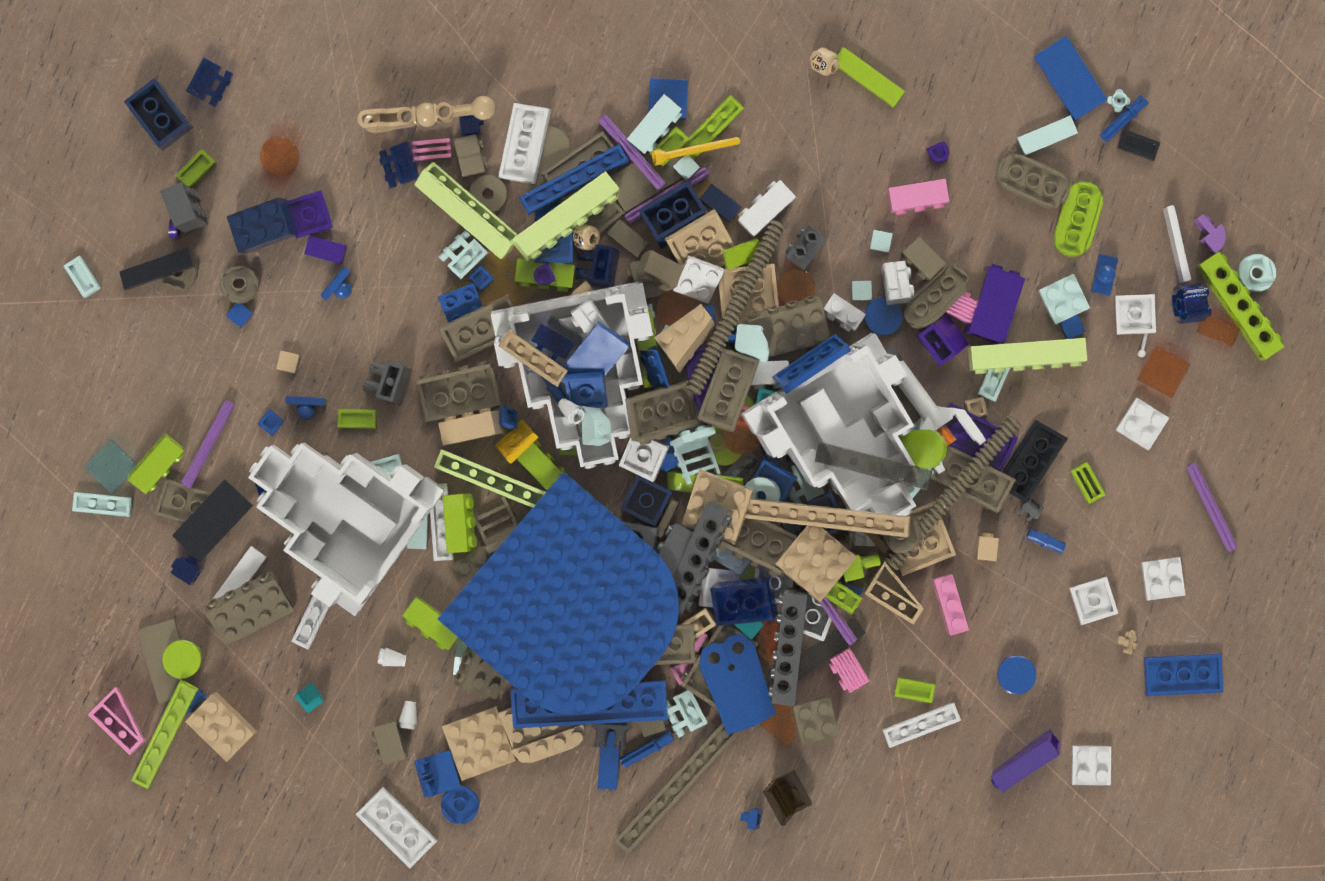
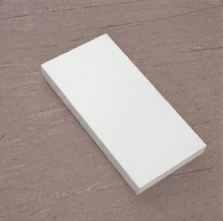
M514 103L498 178L536 184L551 109Z
M384 787L355 814L409 868L438 841Z

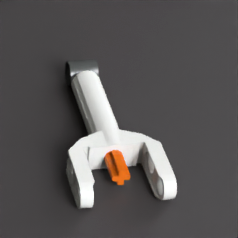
M893 345L885 350L887 354L896 355L907 374L903 378L904 381L898 384V386L921 416L919 430L929 429L939 432L944 437L948 446L956 438L948 429L946 423L951 421L955 415L973 441H976L979 445L986 441L965 410L936 406L904 360L900 361L902 357ZM942 461L939 463L940 465L934 468L938 474L945 471Z

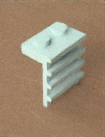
M706 425L695 428L696 432L690 433L689 430L679 433V438L670 442V445H673L675 450L674 456H677L679 461L678 467H681L683 472L682 478H685L687 485L692 483L690 476L698 474L699 470L707 471L714 469L716 475L721 474L708 437L716 434L714 426L706 428ZM706 447L708 454L686 461L683 460L682 454ZM710 458L712 465L690 472L687 471L686 465Z

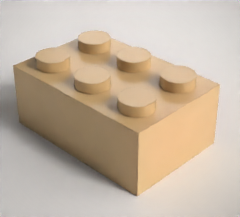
M217 692L211 694L185 721L226 762L231 760L258 732Z

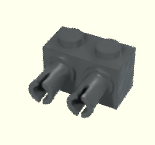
M810 226L806 229L802 227L796 235L799 238L795 244L791 242L784 251L787 253L785 258L802 271L805 270L827 240Z
M372 361L370 365L375 368L369 367V373L382 377L380 383L368 379L365 380L364 384L371 387L363 385V391L376 394L375 397L382 401L401 406L412 370L404 365L387 361L386 365Z
M632 722L592 724V727L596 730L594 747H600V740H602L601 748H607V731L613 729L615 731L614 748L619 749V742L621 741V749H626V735L631 730Z

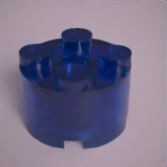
M1195 283L1174 287L1173 290H1176V295H1172V309L1174 316H1178L1180 321H1177L1179 324L1201 322L1211 316L1212 310L1210 305H1208L1209 289L1207 286Z

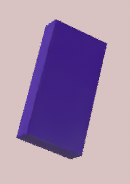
M309 235L304 254L342 264L347 246Z

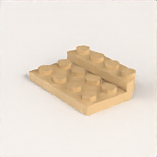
M512 707L498 712L511 744V751L522 763L536 762L575 748L584 737L585 725L513 728Z

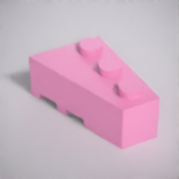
M115 687L88 714L129 755H133L146 742L119 687Z

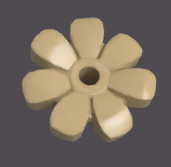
M1134 630L1126 632L1125 637H1118V644L1124 645L1123 652L1131 655L1133 649L1136 650L1137 643H1135L1137 635Z

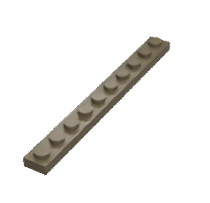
M722 722L616 837L614 842L629 854L741 731L727 734Z

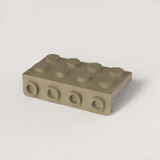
M808 296L805 300L799 302L790 301L780 307L771 306L761 312L752 311L749 315L745 316L747 325L763 327V333L768 342L770 352L768 357L821 344L830 338L821 299L816 296Z
M487 361L476 363V367L469 368L468 365L458 367L456 372L450 373V370L438 372L439 375L431 377V374L419 376L420 380L416 381L426 423L501 406L492 364H487Z
M688 380L670 385V387H663L625 399L631 441L645 445L651 443L653 439L667 438L666 435H676L682 433L684 429L692 430L697 428V425L703 424V422L697 420L694 395L686 388V385H689Z
M745 518L737 544L733 545L722 541L717 548L724 552L727 549L732 551V556L743 560V558L750 560V565L758 569L760 566L767 569L766 573L773 577H777V575L783 577L785 573L774 564L798 536L768 521Z
M273 571L265 572L257 579L247 581L241 587L229 590L217 599H211L205 605V615L225 646L294 612V607L276 580Z
M722 620L721 623L717 622L711 631L714 633L711 639L706 638L701 648L703 649L714 642L723 644L729 636L744 634ZM747 637L750 641L753 642L756 648L758 643ZM736 642L732 646V651L735 654H741L744 650L741 642ZM711 652L708 656V661L711 664H717L720 660V655L717 652ZM696 654V663L691 664L693 667L690 672L685 671L680 679L683 682L681 686L717 709L700 670L701 655ZM730 664L728 666L729 671H733L735 669V666L733 664Z
M467 647L462 657L460 668L455 675L454 684L462 689L497 699L505 678L471 648Z

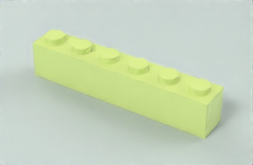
M434 162L422 171L414 184L421 192L427 195L500 259H503L515 246L513 238L518 234Z
M605 171L514 237L513 244L527 262L530 259H537L542 254L541 251L547 247L548 249L552 248L560 237H567L572 233V229L575 226H582L588 221L589 216L600 213L604 205L615 202L618 199L619 187Z
M1076 338L972 346L968 348L970 371H975V374H985L987 370L994 369V373L1006 372V368H1013V371H1023L1025 367H1032V370L1044 369L1045 365H1051V368H1062L1063 364H1070V367L1082 366V363L1087 361L1086 339Z
M442 449L434 468L532 508L546 493L541 489Z

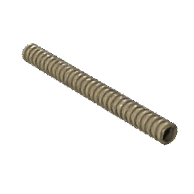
M770 221V226L767 227L768 231L764 233L765 237L763 236L762 242H759L760 247L756 248L757 252H754V258H751L752 262L748 264L749 268H746V273L743 274L744 278L740 280L741 284L737 285L738 289H735V295H732L733 299L729 301L730 305H727V310L724 311L725 315L721 317L722 321H719V326H716L717 331L713 332L714 336L710 338L711 342H708V348H705L706 352L702 354L703 358H700V364H697L698 368L694 369L695 374L691 375L692 380H689V385H686L687 390L695 395L702 394L701 390H704V384H707L706 380L710 378L709 374H712V368H715L714 364L718 362L717 358L721 356L720 352L724 351L722 348L726 347L725 342L729 341L728 337H731V331H734V326L737 325L736 321H739V315H742V310L745 309L744 305L748 304L747 299L751 298L750 294H753V289L756 288L755 284H758V278H761V273L764 272L763 268H766L769 257H772L771 252L775 251L774 247H777V242L780 241L779 237L783 235L782 231L786 229L783 224L777 221Z
M1011 416L1006 417L1007 420L1003 421V425L999 426V430H995V434L991 435L992 438L987 439V444H983L984 447L979 449L980 452L975 453V458H971L972 461L967 463V467H963L964 470L959 472L960 475L956 476V480H952V484H949L948 489L944 490L945 493L940 494V498L936 499L937 502L932 504L933 507L928 508L929 511L924 513V517L921 516L920 522L917 521L921 527L919 543L923 542L922 539L927 537V533H931L930 530L935 528L934 525L939 523L938 520L943 519L942 516L946 515V511H950V506H954V502L958 501L957 498L962 497V492H966L965 489L970 487L969 484L974 483V478H978L977 475L982 473L981 470L986 469L985 466L990 464L989 461L994 459L993 456H997V452L1001 451V447L1005 446L1004 443L1009 442V438L1013 437L1012 434L1017 432L1016 429L1021 428L1017 420ZM915 549L906 553H890V557L885 558V562L893 569L899 570V566L903 565L902 562L907 561V556L910 557V553L914 552Z

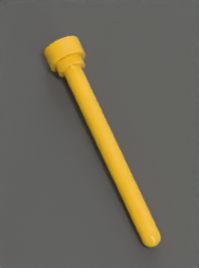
M739 137L667 152L665 150L661 151V149L652 150V160L654 165L657 166L664 164L667 159L738 145L741 140Z

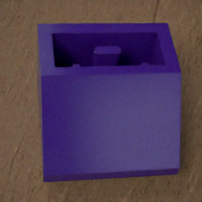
M945 314L916 336L938 367L945 364L969 345V342L948 314Z

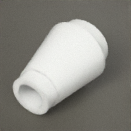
M566 398L559 401L558 408H560L568 422L578 424L584 419L585 413L582 407Z
M386 647L385 649L380 648L377 663L382 664V666L404 667L407 655Z
M405 701L398 721L400 723L399 728L415 730V725H417L416 702Z

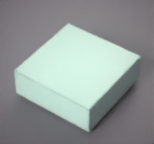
M689 155L683 156L673 166L685 180L690 178L700 168Z
M873 230L870 249L889 253L893 233Z
M852 281V301L872 300L871 281Z

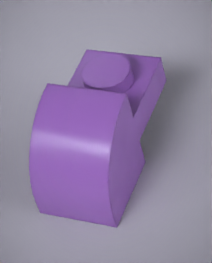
M1202 214L1194 219L1193 222L1205 235L1199 241L1213 255L1223 247L1226 240V232L1222 224L1214 227L1212 219Z

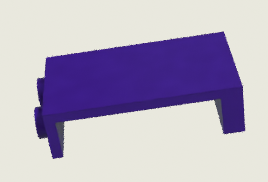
M992 264L984 268V271L987 272L971 324L965 326L964 333L996 344H1004L1026 278L1021 277L1019 272L1013 270L1006 272L1002 270V266Z

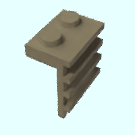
M505 496L501 497L504 502L503 505L477 517L473 510L476 526L483 538L488 554L494 553L518 526L515 515ZM504 508L507 509L509 515L481 527L479 520ZM510 518L512 519L513 526L488 538L486 537L485 530Z

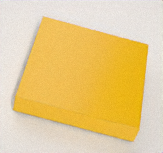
M522 419L517 423V429L510 430L495 444V447L511 464L539 437Z

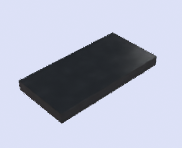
M224 479L172 536L201 562L254 505Z

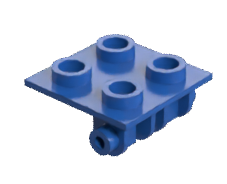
M474 283L438 296L448 323L483 306Z
M652 346L648 350H640V360L646 368L647 380L651 386L670 387L664 365H662L663 361L660 359L659 349H656V346Z
M450 750L414 761L424 798L461 788Z

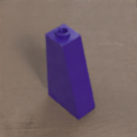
M1050 729L992 771V784L1003 793L1059 756L1061 743Z

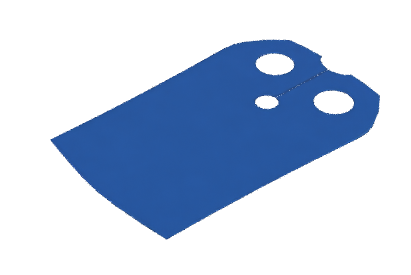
M736 634L727 637L723 644L714 642L703 648L699 663L700 670L716 704L727 734L751 728L776 714L773 703H771V697L768 696L769 691L755 645L752 641L742 634ZM741 642L743 644L744 650L741 654H735L732 651L734 643ZM711 652H717L720 655V660L717 664H711L708 661V656ZM730 664L735 666L733 671L728 670Z

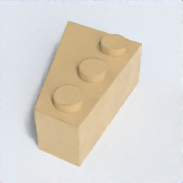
M700 304L654 338L680 374L689 359H692L694 352L705 342L716 325L709 313Z
M491 408L479 410L480 414L476 415L473 412L464 413L462 418L456 419V416L444 418L445 422L438 423L443 446L508 433L510 430L499 424V410L491 411Z
M882 560L881 565L877 568L862 593L914 625L924 608L888 564Z

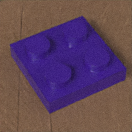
M321 190L288 201L298 233L295 236L296 239L334 228Z

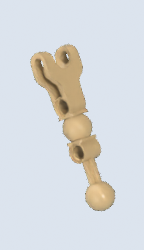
M479 96L471 104L455 106L442 102L438 105L422 103L417 108L412 106V109L409 107L369 109L361 111L357 121L361 127L370 133H382L414 125L430 127L436 122H451L455 117L474 115L479 120H486L493 116L495 103L488 96ZM449 108V115L442 117V110ZM411 113V120L405 122L404 115Z

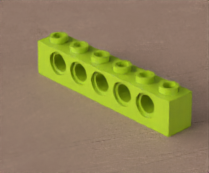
M1217 252L1198 264L1196 268L1259 360H1266L1284 348L1282 344L1283 339L1278 333L1273 331L1271 321L1267 317L1264 318L1260 312V305L1256 301L1253 302L1249 296L1251 295L1249 289L1245 285L1242 286L1238 273L1234 269L1231 270L1227 257ZM1217 269H1221L1223 271L1224 275L1222 279L1216 276ZM1228 285L1234 287L1232 295L1227 292ZM1240 300L1245 303L1244 310L1238 308ZM1250 316L1256 319L1255 326L1249 324ZM1261 332H1264L1267 336L1265 342L1260 340Z

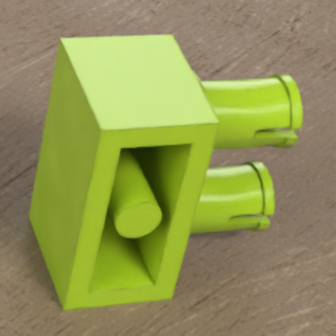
M874 553L862 557L854 554L857 558L842 575V580L848 582L864 578V569L881 565L879 554Z

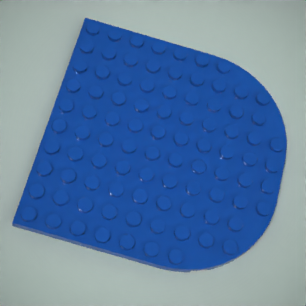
M563 472L438 617V620L533 703L560 714L584 715L604 710L621 701L638 685L661 658L675 633L679 616V598L675 580L661 556L584 488Z

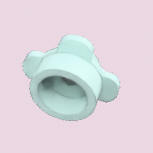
M1121 89L1116 90L1113 96L1107 98L1108 104L1114 107L1115 112H1121L1125 105L1130 104V98Z

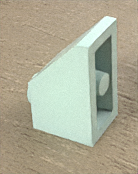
M582 406L585 413L584 419L581 421L583 445L601 446L611 441V423L600 408Z

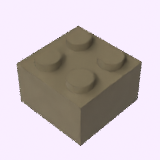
M824 696L795 703V706H789L798 743L806 744L839 735L830 697Z

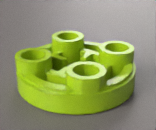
M178 640L171 643L163 653L162 662L164 669L169 675L178 679H185L195 675L202 664L200 647L188 640Z

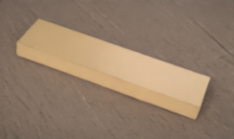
M511 330L507 331L498 345L501 349L557 387L568 371Z

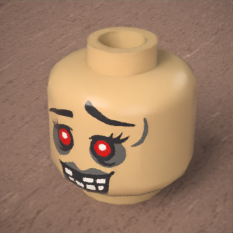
M820 48L810 56L811 68L824 76L834 74L839 67L837 54L826 48Z
M583 224L582 226L577 225L573 229V244L575 247L592 250L599 243L600 235L596 227Z

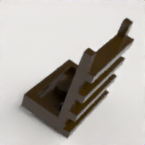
M795 770L772 780L763 790L781 826H785L795 813L813 804Z

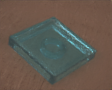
M110 440L84 467L113 494L127 480V475L137 463L113 440Z

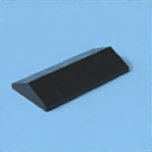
M1035 419L1002 473L1016 479L1009 494L1023 502H1028L1068 438Z

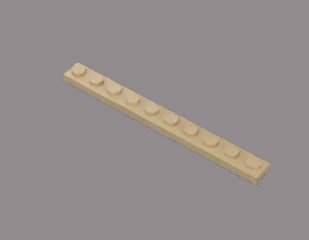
M751 498L745 516L748 519L899 537H909L911 518L909 516Z

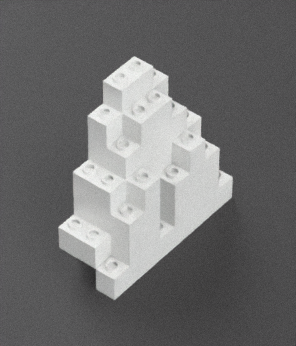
M639 281L491 311L495 333L494 346L498 365L509 368L515 366V363L519 364L528 408L540 409L544 407V404H547L556 448L568 450L573 448V445H576L580 467L585 466L586 469L594 468L599 463L609 465L615 463V460H619L615 437L623 439L630 436L625 388L634 390L640 388L639 385H643L635 339L638 338V341L650 339L649 336L653 335L643 282ZM588 299L593 301L613 331L630 343L629 348L604 377L608 407H600V409L610 420L611 441L601 446L583 445L582 422L578 424L568 422L560 408H558L552 394L546 390L547 386L541 376L498 346L508 330H511L556 363L563 366L578 346L549 326L547 320L553 315L582 336L584 331L580 326L576 327L570 319L572 317L571 311ZM560 382V387L567 397L565 384Z
M870 333L849 346L850 352L786 394L780 389L741 413L750 430L757 436L768 455L773 458L776 456L780 458L788 454L791 461L797 465L807 484L813 487L817 486L820 488L829 481L835 493L840 495L847 509L868 512L867 509L870 508L874 513L906 516L913 511L912 508L916 507L905 486L915 484L921 474L898 435L904 436L908 434L914 424L891 387L892 384L896 386L904 381L903 378L907 374L896 355L886 353L875 333Z
M306 443L296 444L291 451L292 457L275 445L266 446L260 454L262 458L259 463L255 462L249 470L251 474L248 478L267 491L266 493L263 492L257 499L259 504L256 508L293 533L285 541L284 545L286 547L283 551L320 576L311 586L314 589L311 594L328 607L337 603L356 616L446 489L429 477H423L407 464L396 467L389 474L382 467L373 465L358 453L346 455L341 464H339L329 456L321 455Z

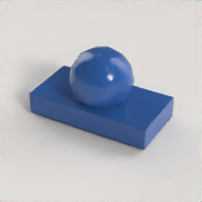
M1098 255L1091 287L1092 293L1111 296L1118 258Z
M343 267L320 296L326 301L334 292L335 296L340 299L348 298L352 293V286L344 279L351 271Z
M287 396L285 404L298 405L296 409L298 417L302 420H310L315 415L314 406H327V400L325 398Z

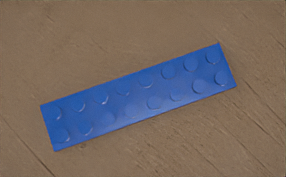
M666 680L639 682L618 703L604 710L584 715H567L549 711L530 701L516 688L511 689L513 728L668 720Z

